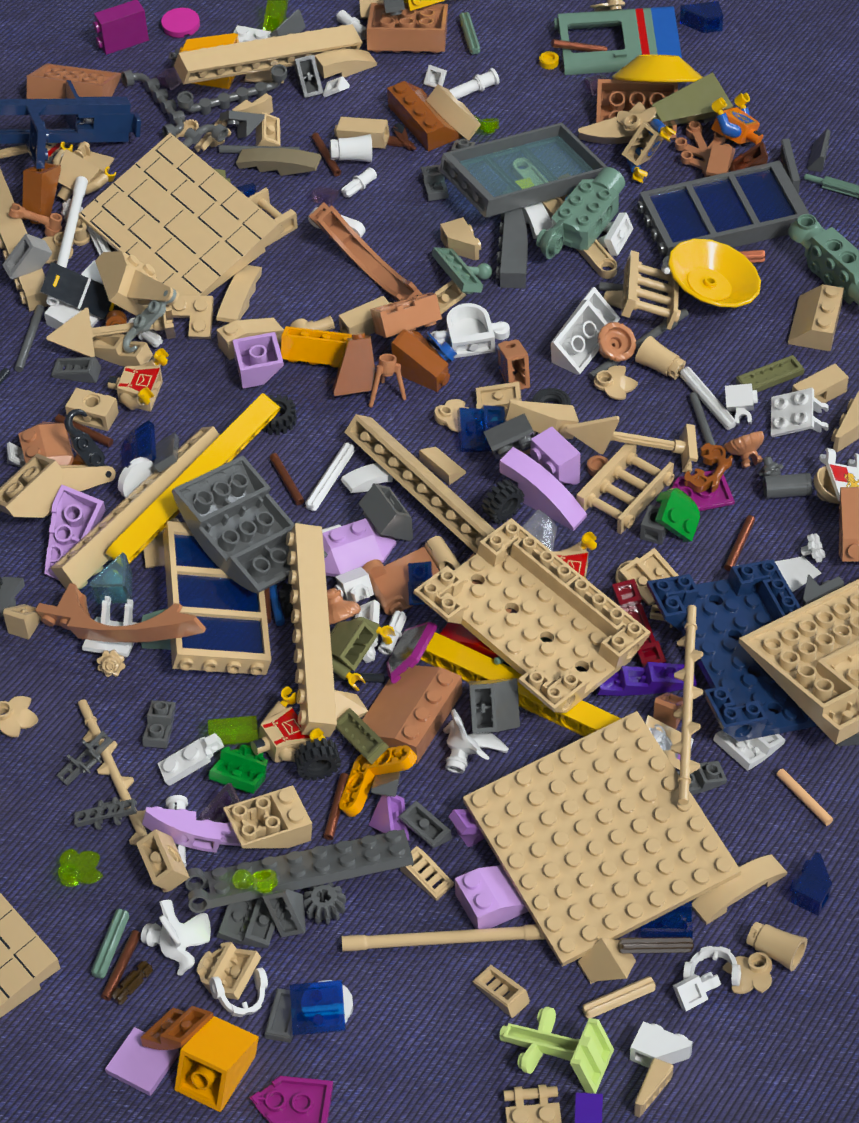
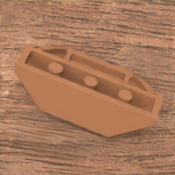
M41 422L18 433L26 463L38 453L55 460L59 465H72L74 455L64 423Z

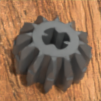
M330 882L327 885L321 884L318 887H310V891L304 894V910L307 912L309 920L315 918L317 924L325 920L328 925L330 919L338 921L340 918L339 914H344L346 903V896L342 893L340 886L334 887V884Z

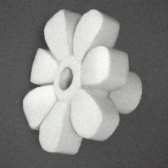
M817 533L807 536L808 545L801 547V553L803 556L812 554L817 563L822 562V558H825V551L822 549L820 537Z

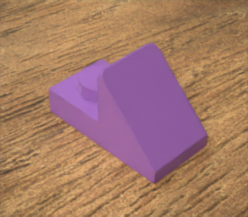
M454 809L449 818L454 823L457 833L468 847H472L485 839L468 809Z

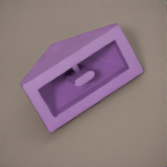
M382 795L369 826L383 833L404 829L409 841L408 826L398 818L406 810L404 798L397 795L395 797Z

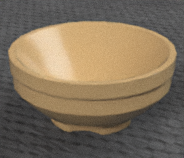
M821 467L814 475V486L817 496L822 501L840 504L827 467Z

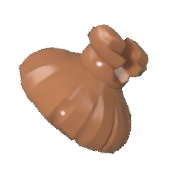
M610 322L600 329L597 339L599 353L603 358L620 362L629 359L635 353L636 339L631 329L623 323Z
M762 431L743 435L725 443L724 448L730 454L741 456L742 468L750 467L749 457L752 458V462L755 465L760 464L762 458L756 450L763 443L764 434Z
M334 587L327 590L329 625L346 620L361 611L358 603L343 600L340 589L337 590Z

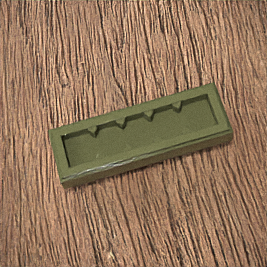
M791 355L737 376L736 383L738 385L752 383L753 390L760 392L803 375L804 368L795 356Z
M351 708L337 720L335 728L371 764L389 748Z

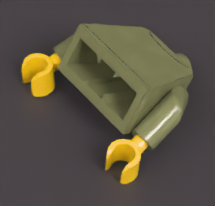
M364 617L339 622L330 633L333 672L344 680L347 678L355 691H360L355 682L361 680L365 684V680L358 673L352 674L351 670H356L378 634L381 635L385 644H392L391 638L387 635L396 636L393 627L386 625L381 628L380 624Z

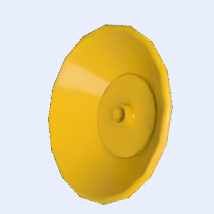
M638 55L612 76V79L641 82H695L703 78L681 57L676 55Z
M691 239L679 243L670 252L668 266L673 279L685 292L703 303L717 307L737 308L750 304L760 293L761 280L756 267L742 253L729 245L709 239Z

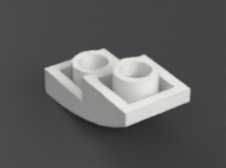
M541 202L522 207L525 223L530 225L533 239H537L542 229L548 230L551 228V219Z
M374 463L342 476L341 481L351 493L369 491L373 483L392 482L393 477L378 463Z

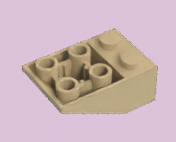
M293 785L223 807L242 848H290L311 841L312 822Z

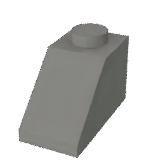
M25 233L2 265L11 279H15L41 269L46 261L49 260L52 251L45 240Z

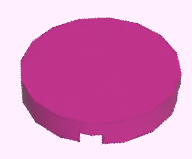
M189 8L172 9L164 14L161 20L164 32L176 38H183L187 34L189 36L193 35L200 27L199 15Z

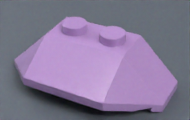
M366 518L322 533L324 551L328 554L324 558L326 576H338L363 567L367 562L374 559L384 563L392 549L396 546L395 538L379 535L375 531V526L371 520Z

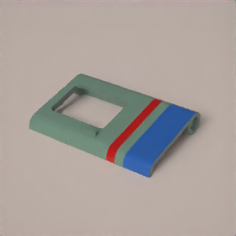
M674 6L557 14V18H554V29L558 30L560 40L569 41L568 29L622 26L625 46L623 50L572 53L570 49L561 48L565 75L618 72L638 55H676L682 58Z

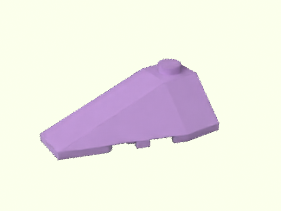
M61 485L51 510L52 516L44 573L46 576L59 580L51 570V567L101 521L106 510L104 501Z

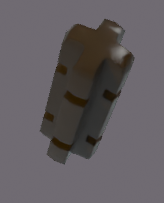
M141 961L136 966L137 970H133L122 981L121 987H117L111 993V999L116 1004L122 1005L128 999L127 995L131 996L144 982L143 978H147L153 972L152 966L148 962Z

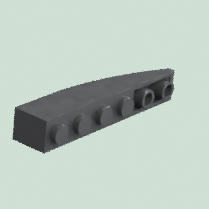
M507 187V192L503 193L502 195L511 193L512 191ZM522 208L501 213V220H504V222H500V234L503 237H499V249H502V251H498L497 264H501V266H497L496 279H500V288L526 289L528 261L527 228Z

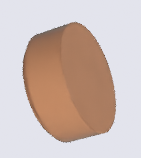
M600 455L592 456L587 461V472L594 477L609 460Z

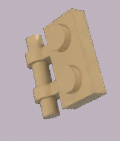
M546 1084L538 1085V1088L522 1089V1086L514 1087V1090L503 1091L504 1102L515 1101V1106L505 1107L507 1123H562L559 1102L548 1103V1098L558 1097L557 1086L547 1087ZM539 1099L540 1104L524 1105V1100Z

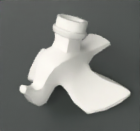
M455 709L451 710L453 720L443 729L444 733H450L447 744L451 749V755L446 758L445 766L448 771L463 774L467 767V757L470 754H477L489 760V756L480 748H490L503 753L508 752V747L491 732L467 735L460 716Z
M163 900L160 901L163 915L159 917L163 924L162 929L156 923L146 924L141 932V941L150 947L160 944L161 951L165 957L179 962L177 974L182 976L195 963L194 957L186 951V947L198 946L210 941V921L208 914L200 913L186 923H180L175 916L172 901Z

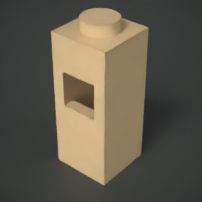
M341 117L334 129V135L337 138H350L371 134L372 148L385 149L390 136L388 120Z
M382 296L340 314V331L346 334L365 333V336L375 333L370 309L390 303Z
M833 364L794 384L792 392L813 388L814 398L821 403H826L847 392L849 377L836 364Z

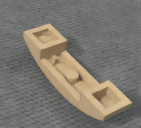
M772 854L757 858L739 867L741 870L740 876L699 896L691 903V908L707 925L725 914L728 906L764 884L766 887L772 885L786 876L787 871Z

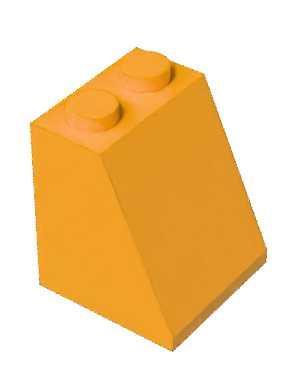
M231 33L187 39L184 46L180 48L179 53L199 50L201 48L217 47L219 45L235 44L239 42L238 34ZM235 76L192 84L230 89Z
M214 1016L181 1048L174 1090L221 1112L256 1056L259 1036Z

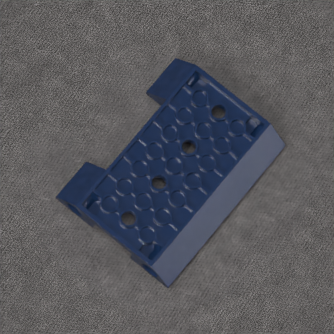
M774 559L732 566L728 579L695 584L690 574L647 581L646 585L664 620L680 630L683 637L686 635L687 607L689 605L696 606L697 630L695 634V650L703 652V657L698 659L697 663L711 688L704 690L703 694L725 733L740 742L818 726L738 643L739 640L736 641L733 638H729V636H735L739 639L801 608ZM710 601H716L720 605H716L715 603H712ZM748 672H754L759 677H755L754 675L749 674ZM768 709H775L778 711L779 714H775L774 712L769 711Z

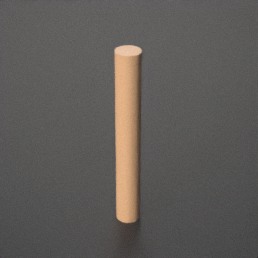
M783 768L777 772L776 776L826 826L832 823L833 818Z

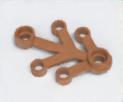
M691 121L686 127V136L694 139L698 148L687 144L685 138L679 137L675 140V149L683 151L681 153V162L683 164H690L700 168L704 176L709 177V175H706L712 144L721 145L726 141V137L715 132L713 141L707 147L702 137L701 124L698 121ZM693 155L703 158L704 161L693 158Z

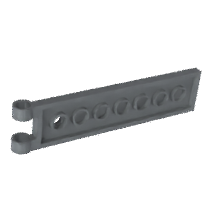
M391 830L384 834L368 835L361 839L341 841L328 846H317L300 852L293 851L282 856L266 857L263 860L254 862H242L235 866L219 867L207 872H203L199 868H191L187 871L190 878L185 881L187 889L191 891L188 894L190 910L195 913H202L210 908L261 898L263 893L283 889L294 891L414 865L405 830ZM193 877L201 878V880L196 883H192L189 881ZM209 887L210 893H207L203 888ZM196 898L205 899L202 903L195 904L192 902Z

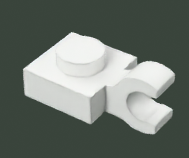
M708 972L701 977L694 974L673 985L681 1008L688 1011L708 1000L706 992L720 986L721 982L717 974L713 976L712 972Z

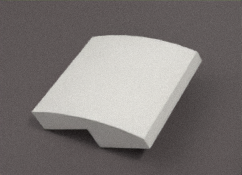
M723 730L717 732L713 739L747 771L760 764L785 743V739L780 734L739 742Z

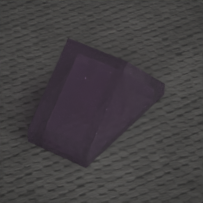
M227 783L199 814L201 821L229 822L223 807L241 802L231 783Z

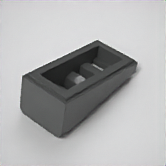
M96 357L58 358L51 376L65 380L96 383L101 371V365Z

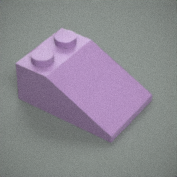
M501 865L477 868L455 878V894L475 929L492 928L529 912Z

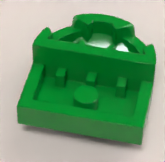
M670 488L667 491L661 492L656 500L661 505L655 521L685 542H692L700 520V512L696 503L678 488Z
M240 745V749L230 750L228 746L221 750L220 760L210 770L209 779L217 781L222 785H229L243 792L254 794L265 781L268 759L263 757V753L255 755L249 745Z

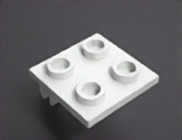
M813 388L771 397V436L777 437L808 429L822 432V428H824L825 431H828V424L821 422L813 416V411L822 413V409L828 412V404L821 403L814 398Z
M105 596V600L102 601L101 617H96L95 621L110 626L137 624L133 622V600L127 599L124 622L110 620L111 597ZM86 639L82 650L103 653L104 650L109 652L116 650L119 655L128 657L135 642L111 643Z

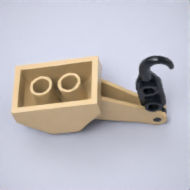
M73 409L65 417L64 425L69 433L72 448L86 465H59L55 460L37 453L0 487V511L13 517L44 518L52 514V504L61 485L77 491H83L114 480L116 472L114 468L104 464L105 456L87 433L82 432L73 425L74 416L79 414L87 417V413L84 410Z

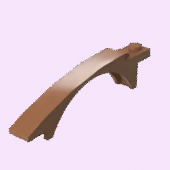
M323 202L309 216L357 266L396 301L423 295L411 281L403 278L383 261L350 227L332 205L329 207Z
M69 583L58 606L39 603L35 610L42 618L41 621L48 626H62L67 630H71L80 639L111 643L167 640L204 633L206 630L205 626L196 616L180 613L183 606L178 603H174L159 615L141 623L127 626L101 624L90 617L86 595L82 594L77 585Z

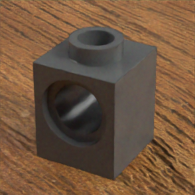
M649 505L641 523L640 539L662 545L668 529L655 521L660 507Z

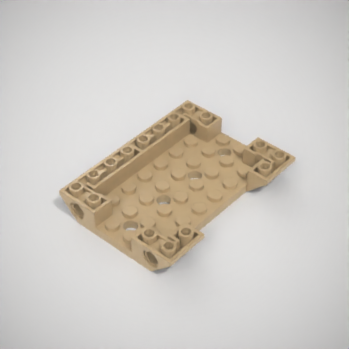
M512 518L479 542L477 554L453 571L448 566L444 567L414 589L413 592L447 622L462 624L522 676L518 682L553 712L567 713L618 672L622 666L631 661L651 633ZM472 580H479L483 584H474ZM512 608L517 613H508L506 609ZM547 637L552 642H543L540 638ZM576 667H584L587 672H579Z

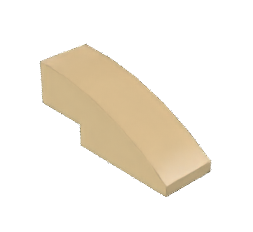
M338 49L315 55L317 69L323 78L335 74L347 77L377 66V62L368 51L359 49Z
M439 84L426 99L437 113L467 140L471 139L481 125L462 102L458 101L448 89Z
M617 117L578 129L580 140L600 144L629 143L635 134L626 132L623 125L618 123Z
M124 334L93 338L95 356L120 366L145 364L153 356L147 342L131 341L130 348L137 346V349L132 353L125 352L123 349Z

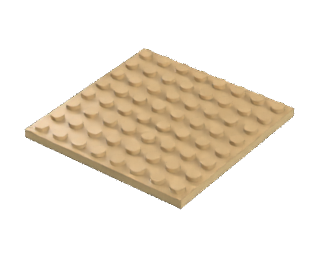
M638 711L463 797L464 804L562 967L583 957L600 938L618 939L741 875L740 868L690 791L689 803L687 805L679 804L678 778L680 776Z

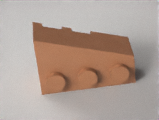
M431 292L370 309L375 332L383 336V338L395 336L403 329L412 331L423 325L424 327L436 324V321L442 319L437 295Z

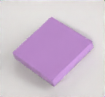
M134 1027L105 1068V1071L108 1075L151 1096L179 1056V1050H157L142 1046L140 1037L145 1032Z

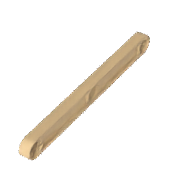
M520 159L513 163V176L518 182L530 179L533 186L547 183L527 160ZM518 168H526L527 170H525V171H518L517 169H518ZM558 197L541 203L551 219L564 201ZM597 239L588 250H578L600 277L611 279L616 276V261ZM606 266H609V267H612L613 269L610 270V271H606V270H603L602 268H603V267H606Z

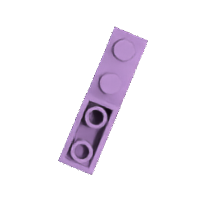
M158 806L146 807L142 825L151 831L157 829L172 836L176 844L217 853L219 844L241 846L229 822L196 820V812L186 809H163Z

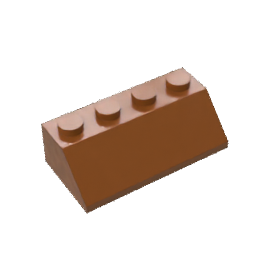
M406 81L387 88L388 107L428 152L463 137L427 102L426 99L429 96L423 89Z

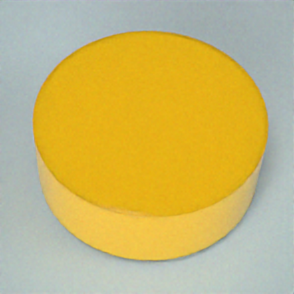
M546 51L539 56V65L544 69H554L559 64V56L555 52Z

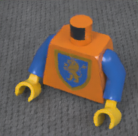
M740 93L735 97L734 102L738 106L736 108L722 110L727 106L722 97L712 103V109L718 113L711 128L713 131L738 144L752 142L757 145L763 139V134L757 131L760 123L750 116L749 109L745 106L750 101L747 93Z

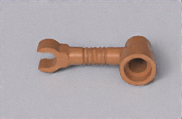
M12 203L8 214L10 217L26 218L45 224L44 233L49 237H54L55 234L62 231V216L60 214L52 213L50 217L25 210L19 204Z

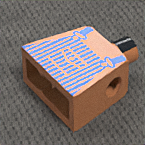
M511 340L499 343L497 345L498 363L505 383L519 382L521 390L530 388L528 353L520 341Z

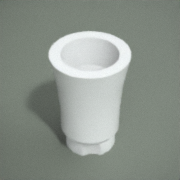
M371 134L330 140L331 160L372 162Z

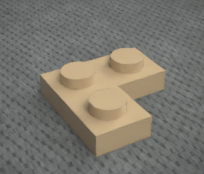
M179 295L178 300L173 305H169L172 309L173 318H190L188 335L190 339H211L213 296Z

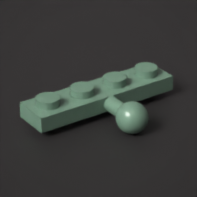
M433 247L432 256L463 293L473 294V292H482L483 284L479 279L487 280L491 277L492 268L490 265L481 263L477 267L467 266L453 249Z

